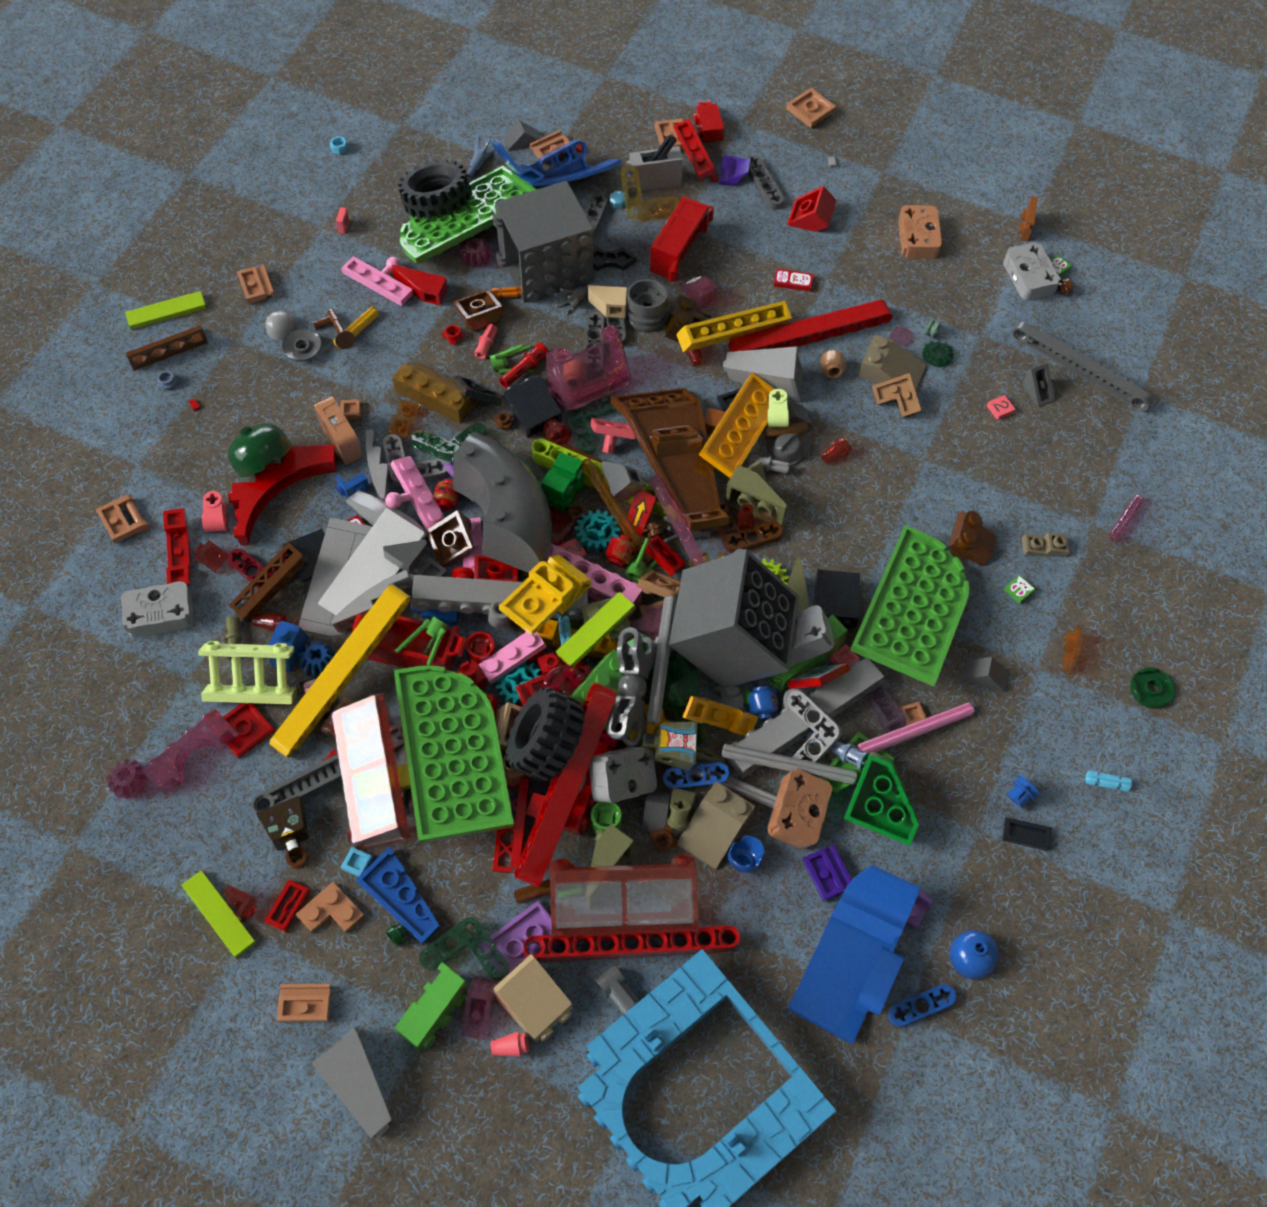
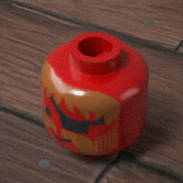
M445 479L437 483L433 499L437 502L440 510L449 511L458 507L461 493L453 490V480Z
M625 535L613 537L605 552L608 558L607 561L621 568L624 565H629L636 551L635 545L631 543L632 539Z

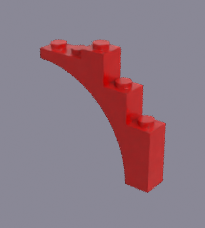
M335 445L292 446L281 458V464H268L264 466V470L256 473L255 482L232 483V491L228 493V500L235 509L237 526H234V537L238 539L240 546L249 545L252 529L258 516L277 494L303 479L337 472Z

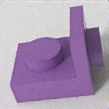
M920 889L906 924L914 929H917L933 901L924 890Z

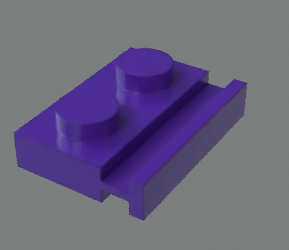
M834 845L809 854L802 859L823 902L843 894L847 885L852 881Z

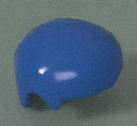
M748 835L743 836L739 842H733L728 851L730 865L741 873H751L759 869L765 856L763 843L758 838Z

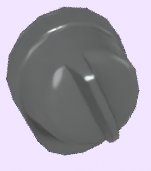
M784 433L776 439L770 450L775 460L788 462L792 466L809 452L812 442L809 436L798 435L797 433Z

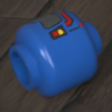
M770 686L754 688L753 692L749 694L751 714L759 716V720H765L778 712L779 706L776 691L771 690Z

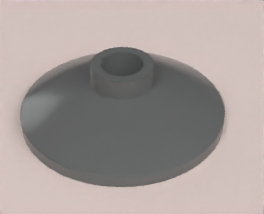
M295 330L284 338L282 350L291 360L306 361L319 353L322 345L321 339L312 330Z

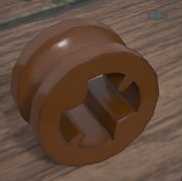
M302 847L300 855L303 858L302 860L298 859L296 863L291 858L292 856L286 853V862L292 869H301L308 862V855Z

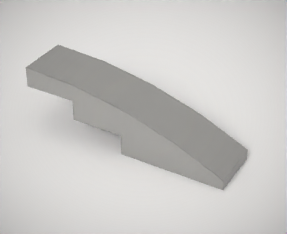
M366 430L368 467L378 498L385 502V498L389 494L388 464H383L381 447H376L375 431Z
M358 490L346 500L372 526L385 508H388L424 531L425 533L420 540H425L428 536L426 529L397 508H389L386 502Z
M404 570L381 581L349 603L331 620L337 632L339 633L353 627L357 615L367 614L389 585L394 584L400 590L412 587L413 583L408 572Z

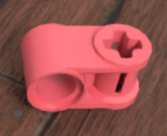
M210 491L203 497L202 525L204 532L226 531V504L223 502L219 492Z

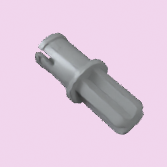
M751 454L749 466L760 460L766 472L771 470L787 474L790 470V463L773 460L771 456L767 458Z

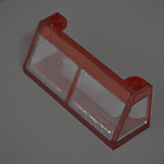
M384 694L373 695L332 712L333 720L329 721L331 734H335L350 824V829L346 830L348 842L353 843L356 849L411 838L392 738L391 718Z
M681 854L672 859L671 864L574 867V864L568 859L561 858L550 861L552 937L699 932L697 868L694 856Z

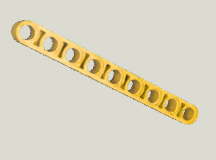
M394 584L389 585L273 735L269 743L273 748L287 758L293 755L292 752L294 750H298L407 607L411 599L409 595Z

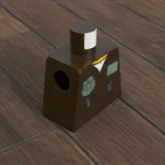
M299 796L256 813L277 851L286 849L290 856L301 852L300 842L307 840L309 835L305 809Z

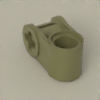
M674 787L667 818V824L671 828L681 830L687 827L693 810L696 792Z

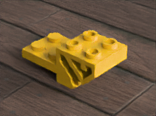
M555 555L550 557L547 562L540 561L529 572V577L499 605V610L533 636L557 611L563 615L592 586V580L562 556Z

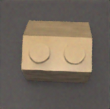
M532 954L493 988L496 1000L535 1043L540 1039L542 1042L547 1040L554 1032L552 1028L558 1022L563 1024L572 1015L570 1012L573 1009L572 1003Z

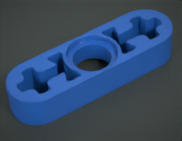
M724 762L695 764L690 770L686 771L688 783H684V778L677 780L676 784H674L673 780L668 778L672 775V771H675L676 775H683L684 771L681 768L672 767L665 771L663 780L669 788L708 785L715 782L722 783L729 778L730 768ZM717 766H720L721 770H725V774L721 776L722 779H719L718 775H710L709 778L711 780L707 781L708 773L705 767H709V771L717 770ZM695 768L700 769L703 773V778L699 782L692 780L690 776L691 771Z
M945 984L936 986L894 1004L889 1010L888 1019L895 1027L902 1028L949 1008L955 1002V991ZM940 991L943 994L948 993L947 1003L944 1000L937 1001L935 1003L937 1008H934L933 999L941 994ZM917 1000H924L928 1004V1011L925 1013L919 1012L915 1007V1002ZM907 1004H910L911 1013L903 1018L904 1021L894 1017L897 1013L896 1009L900 1012L907 1011L909 1009Z

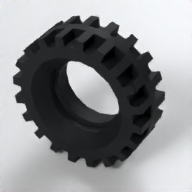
M444 159L442 162L434 160L433 163L429 164L424 162V165L420 167L416 165L414 170L406 171V176H401V182H398V190L406 213L409 212L412 217L416 215L417 219L422 217L431 219L433 216L442 218L441 215L443 214L451 215V211H459L461 209L460 206L466 205L467 199H471L470 193L472 191L466 169L463 168L461 163L457 164L454 160L452 162H448V159Z

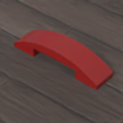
M184 508L163 511V524L167 541V584L184 582L189 586L191 582V557L186 512Z

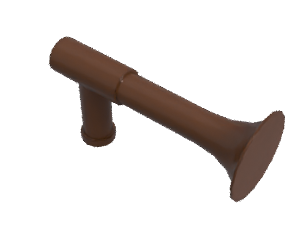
M334 309L327 311V317L313 322L316 330L332 323L338 333L335 338L337 347L347 349L354 344V334L350 331H344Z

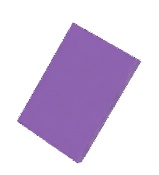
M538 900L480 943V945L505 978L526 959L523 954V945L527 938L538 935L564 934V932ZM555 943L552 946V950H554L562 943ZM532 944L527 950L530 954L536 955L541 951V948L537 944Z

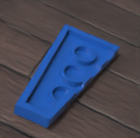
M391 847L386 849L356 879V882L422 945L440 929V925Z

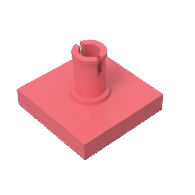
M595 418L591 419L590 426L593 431L606 434L602 449L605 453L615 454L617 437L635 439V434L629 424Z

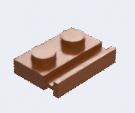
M1031 196L1027 209L1022 210L1020 220L1024 221L1020 223L1018 233H1021V241L1028 242L1035 222L1038 197Z

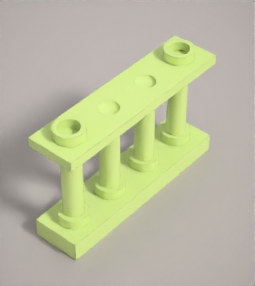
M218 641L204 643L198 651V656H209L211 684L207 685L201 693L202 701L292 704L296 698L297 689L287 685L285 658H290L294 652V646H287L285 643L274 645L219 644ZM218 656L231 657L232 685H222L220 683ZM241 657H254V686L242 684ZM263 658H276L278 686L276 687L267 686L264 682Z

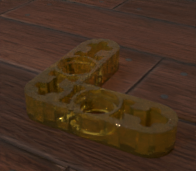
M626 165L621 169L620 176L626 213L630 219L639 220L672 214L679 203L677 198L668 196L643 201L637 168L633 165ZM629 168L630 171L634 172V175H631V182L635 181L636 184L626 186V182H630L629 177L625 176ZM630 187H634L637 190V195L634 198H630L627 194ZM671 199V202L675 203V206L670 210L669 207L662 208L660 201H662V204H668ZM650 203H656L658 207L657 212L654 214L648 210ZM642 204H645V216L644 212H638L636 217L635 214H631V210L634 209V206L636 207V209L643 208Z

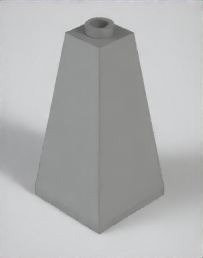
M797 347L727 352L726 360L723 361L724 372H727L729 379L744 384L748 376L753 372L774 389L784 390L787 393V399L801 403L803 369Z
M352 1029L312 1064L369 1137L372 1138L374 1135L380 1137L390 1128L387 1123L391 1121V1117L355 1029Z

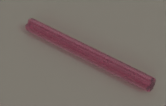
M659 475L651 476L649 483L693 565L697 566L706 563L702 552Z

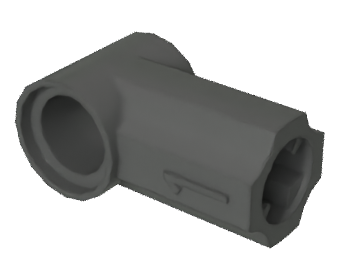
M612 966L594 981L597 988H601L604 991V997L609 998L622 1015L639 1002V999L627 986L626 979L615 966Z

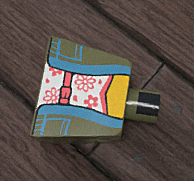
M697 722L661 723L656 729L655 734L644 733L642 745L647 748H655V761L690 770L696 764Z

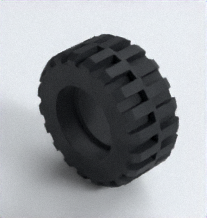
M551 687L540 688L535 691L533 696L529 697L526 704L520 709V713L516 717L514 726L510 731L506 755L511 768L539 781L551 780L554 776H558L561 773V769H564L568 764V760L572 758L583 731L582 725L585 718L583 716L584 709L580 702Z

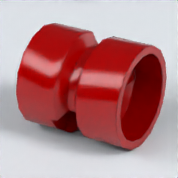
M475 632L467 638L466 650L469 663L476 661L479 666L481 662L496 653L494 640L488 633Z

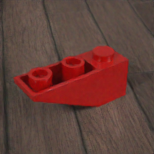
M392 265L395 280L413 289V294L422 302L441 306L448 290L446 277Z

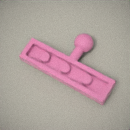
M354 256L341 268L343 274L400 306L413 295V289L388 276L392 272V265L401 266V261L397 257H390L382 271L375 269Z
M411 456L392 460L391 467L406 493H389L385 498L386 505L391 509H396L401 506L402 502L411 501L426 530L443 520L445 517L437 502L433 499L432 493Z

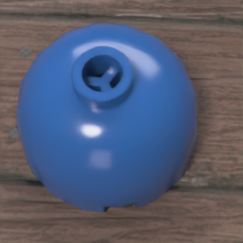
M974 929L964 931L954 939L950 946L949 958L958 974L967 979L980 980L986 978L995 970L999 962V950L996 942L990 935Z

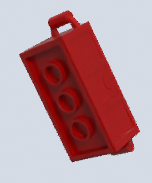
M684 196L681 198L651 245L650 272L668 278L669 282H675L678 279L679 263L699 231L706 233L710 222L713 221V206H708Z
M366 614L357 615L351 630L352 632L355 630V628L358 626V624L361 622V620L365 617ZM399 616L366 660L402 668L427 666L433 646L428 655L423 653L432 636L425 633L427 631V628H425L405 648L396 653L395 650L424 623V621ZM453 625L452 628H446V633L442 637L431 666L445 667V670L451 671L455 656H462L467 639L460 636L458 626Z

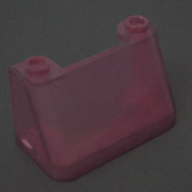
M613 324L601 330L602 342L572 355L566 349L557 348L546 353L547 389L565 408L577 409L630 383L631 373L619 329Z

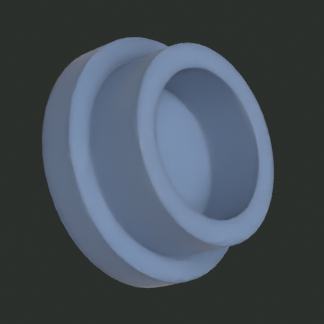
M162 371L158 374L157 384L161 389H171L177 384V377L171 371Z

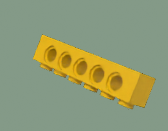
M781 301L685 325L676 335L682 351L687 352L730 341L738 336L784 325L792 317L786 301Z

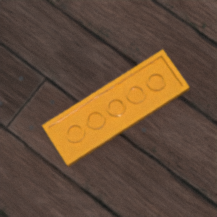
M752 372L699 453V456L731 479L737 466L743 464L768 423L769 394L774 388Z

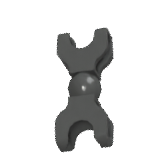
M632 627L622 630L619 635L617 654L620 662L619 673L623 677L618 683L620 696H616L615 704L608 717L607 733L616 740H623L630 747H638L642 745L643 736L647 729L644 711L645 701L641 700L647 690L644 679H648L649 671L654 666L657 647L652 639L643 637L638 630ZM633 634V645L630 646L627 643V639ZM648 644V650L644 652L643 646ZM620 723L622 730L616 733L615 728ZM632 729L637 731L635 740L630 739Z

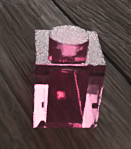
M693 276L679 284V287L690 299L697 301L696 306L700 310L716 302L717 287L707 276Z
M474 976L467 991L461 1035L486 1040L496 999L493 988L498 985V981Z

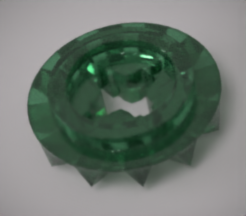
M931 340L929 344H925L922 351L924 360L935 367L948 365L954 355L952 347H948L947 342L940 343L939 340L937 342ZM937 349H939L941 353L939 357L936 352Z

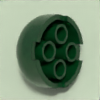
M262 423L252 427L246 426L239 431L240 434L230 444L228 459L235 472L241 478L264 470V466L270 464L275 459L278 461L291 449L292 444L284 431L276 425Z

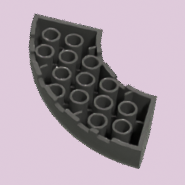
M478 432L471 433L454 454L453 490L463 494L474 503L477 502L482 509L485 517L483 520L482 555L529 573L540 561H548L551 550L552 517L543 488L528 466L512 451Z

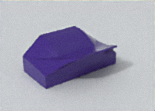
M724 154L719 185L737 187L739 180L748 173L750 159Z

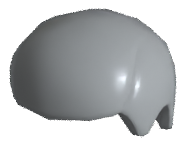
M273 312L266 319L267 334L274 340H284L289 333L295 331V321L288 312Z

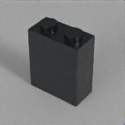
M540 375L529 377L524 382L512 385L504 391L505 401L527 438L562 422V412Z
M818 569L815 578L814 606H820L827 618L834 615L846 629L856 628L859 620L860 573Z

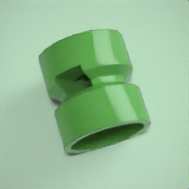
M599 802L592 808L591 827L596 836L603 828L606 830L610 824L620 830L621 810L617 804Z

